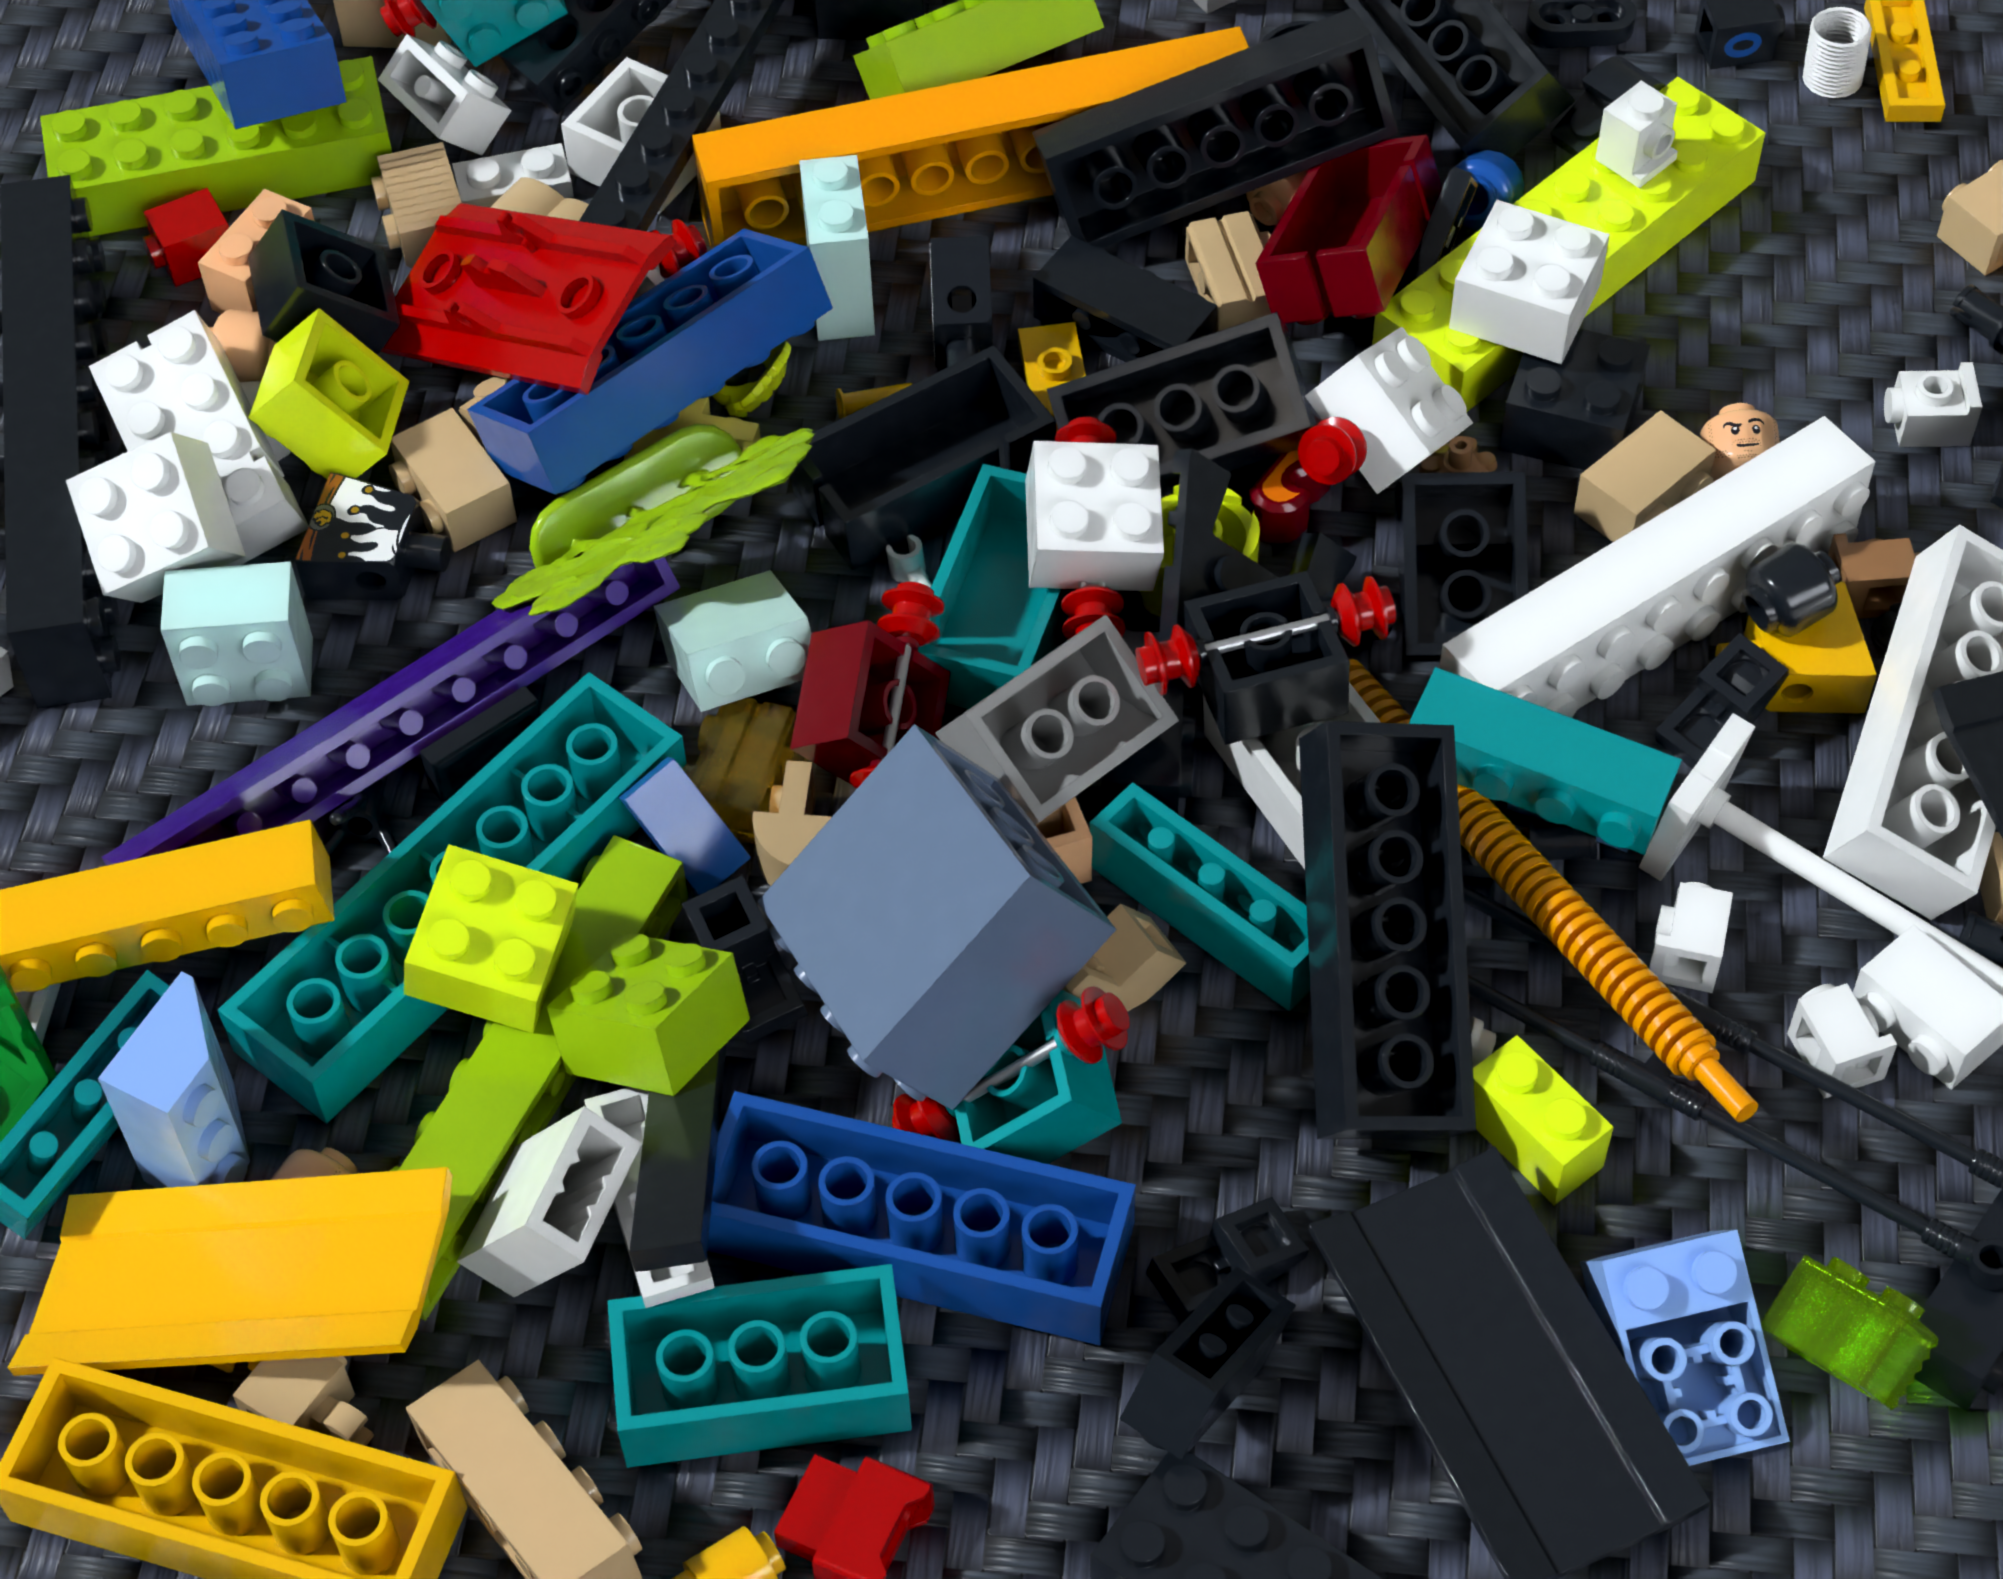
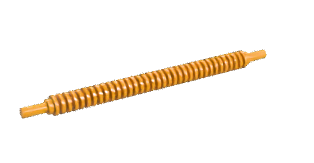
M1349 659V682L1380 722L1409 724L1411 716L1402 706L1394 700L1388 691L1375 680L1358 660ZM1457 784L1460 842L1468 853L1475 858L1493 880L1526 913L1544 935H1547L1548 939L1568 958L1570 963L1578 969L1595 990L1600 992L1607 1003L1611 1004L1612 1008L1632 1027L1652 1051H1655L1658 1058L1663 1063H1666V1066L1674 1075H1684L1689 1081L1699 1080L1738 1123L1745 1122L1751 1118L1757 1111L1759 1104L1719 1063L1720 1053L1715 1048L1716 1039L1704 1028L1696 1017H1693L1686 1006L1682 1005L1668 987L1649 970L1647 965L1637 957L1630 947H1627L1626 943L1616 935L1614 930L1605 923L1598 913H1595L1581 895L1572 888L1561 874L1552 867L1546 858L1532 846L1528 839L1512 825L1509 819L1488 798L1473 789Z

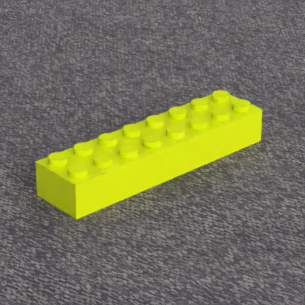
M1676 77L1659 92L1677 103L1672 128L1675 131V137L1671 144V147L1678 151L1677 159L1641 188H1638L1595 160L1599 140L1597 138L1513 203V205L1610 234L1601 284L1585 315L1586 317L1755 181L1766 132L1680 77ZM1481 229L1391 298L1385 312L1375 315L1372 345H1374L1395 330L1403 327L1409 336L1417 338L1424 345L1430 356V365L1444 384L1450 385L1461 395L1466 404L1467 412L1517 372L1523 354L1521 351L1449 329L1455 279Z

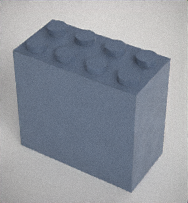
M915 724L758 900V903L773 924L769 929L771 937L784 950L792 954L798 962V965L794 968L795 974L808 988L820 995L825 1003L820 1008L822 1015L834 1028L845 1034L852 1044L847 1049L851 1059L862 1070L873 1077L878 1078L882 1073L891 1076L908 1095L917 1101L922 1102L928 1096L952 1110L1117 930L1002 782Z

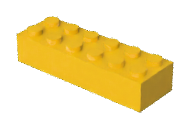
M57 1357L52 1358L0 1461V1505L11 1522L203 1579H438L468 1508L455 1471Z

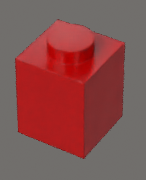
M208 188L143 211L150 231V235L142 237L146 253L155 270L165 267L175 287L202 277L198 262L229 228L226 219Z

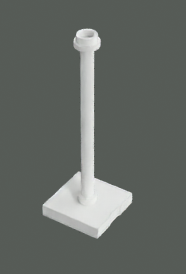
M1732 713L1706 752L1669 801L1639 868L1661 881L1702 824L1711 829L1716 824L1894 934L1900 936L1915 924L2003 996L2002 967L1728 802L1731 795L1724 790L1756 727Z

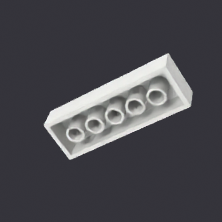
M1960 524L1915 558L1823 856L1825 860L1930 920L1978 893L1996 829L1991 816L1941 726L1932 692L1940 686L2003 671V550Z

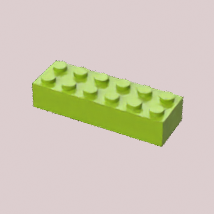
M369 56L338 62L346 103L240 129L234 128L210 85L40 116L48 178L70 175L77 198L87 197L93 222V230L89 232L90 237L146 227L148 225L143 211L208 188L220 211L227 212L247 208L264 189L292 200L372 185L371 177L381 175L377 156L393 153L373 58Z

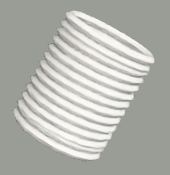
M1833 7L1819 12L1812 18L1802 76L1804 84L1812 92L1822 97L1842 98L1855 93L1862 86L1872 31L1870 20L1866 16L1852 8Z

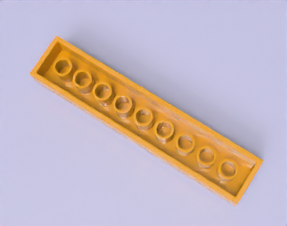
M1238 26L692 135L701 214L711 249L744 228L803 246L807 245L799 160L857 155L868 232L1053 195L1032 131L1249 48L1241 27Z

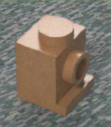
M1846 533L1833 535L1828 553L1839 570L1840 582L1845 581L1857 619L1879 617L1881 614L1889 611L1892 604L1902 603L1915 558L1920 554V552L1914 553L1910 538L1869 539L1863 542L1848 543Z

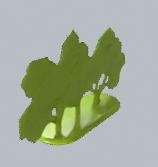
M693 424L678 429L555 499L543 509L531 529L529 549L536 568L515 579L507 587L506 591L497 596L491 604L503 610L536 599L528 615L536 616L546 612H556L570 606L591 591L597 589L604 580L621 566L633 562L648 563L680 551L688 542L689 534L698 530L708 520L722 513L736 500L785 483L795 470L797 464L811 450L812 445H809L815 435L812 433L813 430L802 428L785 436L770 435L761 438L742 452L732 436L715 425Z

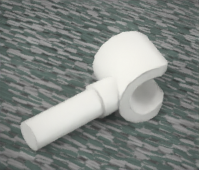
M914 535L907 536L910 553L906 555L896 554L890 545L886 546L889 570L894 580L901 583L917 582L931 588L932 583L925 572L926 565L922 542L918 537Z

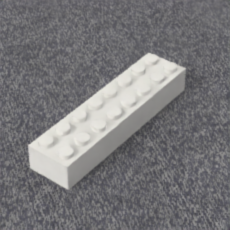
M1823 416L1442 645L1439 668L1572 718L1579 708L1596 698L1602 700L1613 695L1626 679L1644 668L1647 670L1657 668L1670 656L1672 651L1691 639L1694 641L1704 639L1717 627L1719 622L1738 610L1741 613L1747 612L1741 597L1742 591L1746 589V574L1750 568L1790 543L1805 545L1814 553L1822 550L1828 554L1834 534L1846 533L1848 543L1854 542L1858 535L1857 525L1862 507L1870 494L1868 486L1876 461L1827 417Z

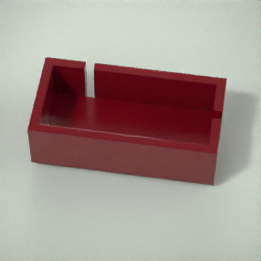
M1427 134L1382 140L1308 170L1255 263L1271 314L1277 312L1284 323L1297 322L1300 325H1312L1327 318L1330 312H1333L1334 317L1352 316L1355 319H1365L1375 316L1380 312H1385L1428 225L1427 222L1430 220L1442 190Z

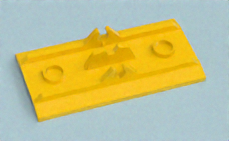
M448 1167L69 1195L60 1233L61 1244L29 1334L24 1335L7 1368L13 1376L45 1374L52 1358L57 1357L102 1371L209 1364L231 1373L235 1363L248 1362V1369L253 1371L260 1361L405 1353L419 1325L449 1212L453 1175Z

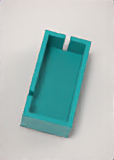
M987 464L982 465L931 586L934 595L938 596L945 605L944 612L941 615L930 618V621L939 627L940 637L932 643L918 647V652L951 672L946 704L970 709L1056 649L1062 634L1063 624L1068 619V615L1062 610L1061 602L1067 594L1077 589L1029 588L1025 483L1027 474Z

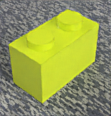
M1518 1035L1473 1068L1476 1130L1496 1147L1554 1206L1604 1167L1614 1127Z

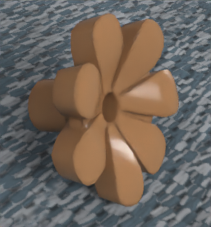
M1456 436L1449 443H1446L1431 454V456L1423 460L1419 473L1492 472L1497 469L1498 464L1493 453H1478L1475 438Z

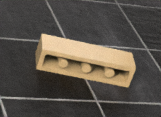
M478 1359L406 1407L407 1413L426 1452L438 1467L455 1471L466 1503L525 1579H643L634 1555L642 1551V1546L636 1534L621 1514L616 1513L608 1519L598 1507L604 1503L603 1498L593 1480L581 1466L570 1472L561 1460L566 1457V1454L551 1428L543 1420L534 1426L528 1421L524 1415L529 1412V1408L509 1377L504 1376L496 1381Z

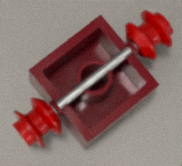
M903 582L898 584L896 588L885 591L882 595V603L887 609L892 611V614L880 617L877 625L867 620L811 633L790 749L851 784L856 789L914 724L939 740L936 732L942 727L951 672L918 652V647L932 643L940 637L939 627L930 621V618L941 615L944 612L945 605L938 596L934 595L933 589L921 583Z

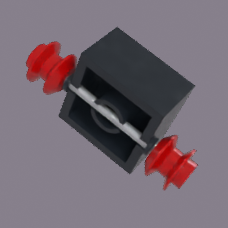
M1304 571L1184 601L1185 630L1178 624L1173 625L1171 639L1158 642L1150 631L1145 632V646L1136 648L1137 665L1144 685L1154 684L1161 696L1166 694L1169 680L1181 678L1188 688H1193L1196 681H1198L1225 745L1348 714L1350 661L1337 633L1353 647L1359 645L1361 632L1372 629L1379 639H1386L1388 636V625L1396 622L1395 604L1389 588L1386 585L1378 587L1375 579L1372 576H1367L1364 579L1361 592L1352 594L1344 583L1337 584L1331 599V606L1324 607L1308 572Z

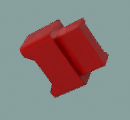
M814 1454L774 1531L776 1546L811 1561L814 1579H886V1573L907 1531L927 1524L935 1506L933 1484L868 1456L864 1458L856 1472Z

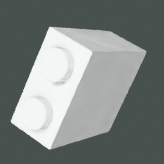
M583 1106L515 1146L457 1263L512 1297H516L583 1263L642 1143Z

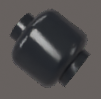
M1790 543L1748 570L1746 574V589L1742 591L1741 597L1748 614L1761 630L1766 633L1774 630L1780 635L1792 637L1836 609L1838 594L1835 585L1841 581V576L1834 561L1824 551L1819 550L1814 553L1805 545Z

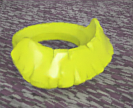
M785 340L770 351V356L762 362L766 370L758 381L740 386L725 385L718 393L712 395L718 403L726 405L725 408L729 415L746 417L748 412H752L762 402H766L773 395V391L781 384L786 373L787 360L791 353L790 344Z

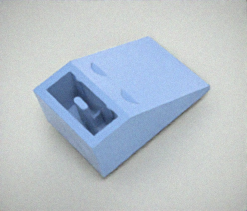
M1737 1229L1709 1231L1580 1261L1589 1302L1689 1466L1790 1442Z

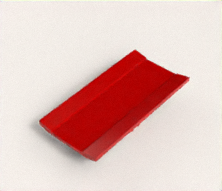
M460 203L447 216L440 215L435 224L436 229L396 294L395 301L401 324L381 352L588 395L603 358L601 352L648 271L654 270L677 241L668 234Z

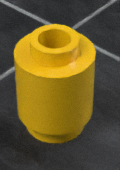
M742 1526L683 1562L684 1571L671 1579H778L777 1574L786 1570V1567L778 1549L765 1531L753 1536L748 1528Z

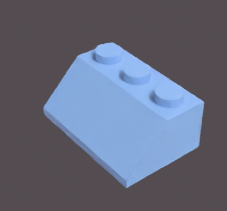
M181 971L102 1072L98 1080L144 1182L156 1188L243 1182L250 1159L234 1081L194 978Z

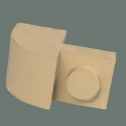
M787 760L783 785L772 786L769 812L753 811L752 819L758 864L763 877L770 886L832 818V816L814 815L816 794L812 762Z
M1120 903L1107 916L1117 930L1062 990L1081 999L1082 992L1086 988L1095 986L1102 989L1105 993L1109 992L1116 995L1128 1012L1151 998L1186 964V961L1150 916Z

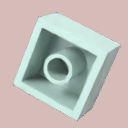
M291 561L165 571L161 633L187 706H219L224 703L258 700L282 701L287 698L311 696L313 636Z

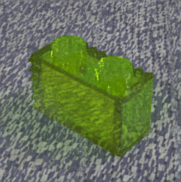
M1804 1255L1760 1321L1762 1330L1784 1348L1890 1410L1897 1408L1899 1398L1906 1395L1907 1386L1914 1383L1915 1373L1922 1370V1362L1930 1358V1349L1938 1346V1337L1919 1321L1925 1310L1913 1300L1887 1286L1881 1296L1867 1290L1866 1286L1870 1279L1837 1257L1833 1256L1828 1265L1824 1266L1808 1255Z

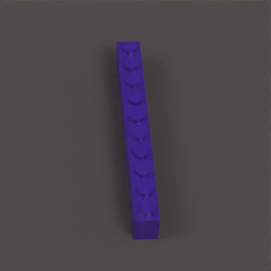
M663 557L648 563L633 562L619 567L597 589L591 591L570 606L556 612H546L536 616L528 615L536 599L509 609L502 610L499 608L101 858L107 866L305 820L314 822L419 755L420 751L523 686L534 682L681 587L666 558Z

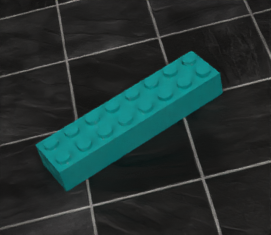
M588 672L333 904L335 921L313 925L304 930L218 1009L233 1052L327 1124L449 1009L404 995V961L448 844L572 881L579 885L589 860L595 855L601 856L613 835L627 840L641 827L619 799L622 794L667 757L674 758L689 777L683 736Z

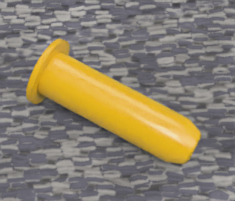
M903 383L843 393L841 388H837L836 405L839 418L842 419L913 383Z

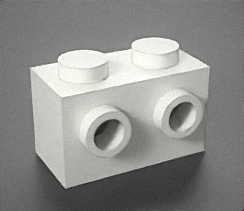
M406 34L378 78V81L437 138L482 156L512 111L495 95L498 86L483 74L473 69L468 70L464 66L468 60L467 57L452 45L439 40L437 45L434 46Z

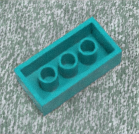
M892 1264L715 1286L714 1289L645 1308L642 1296L607 1300L617 1431L627 1468L912 1430L909 1392Z

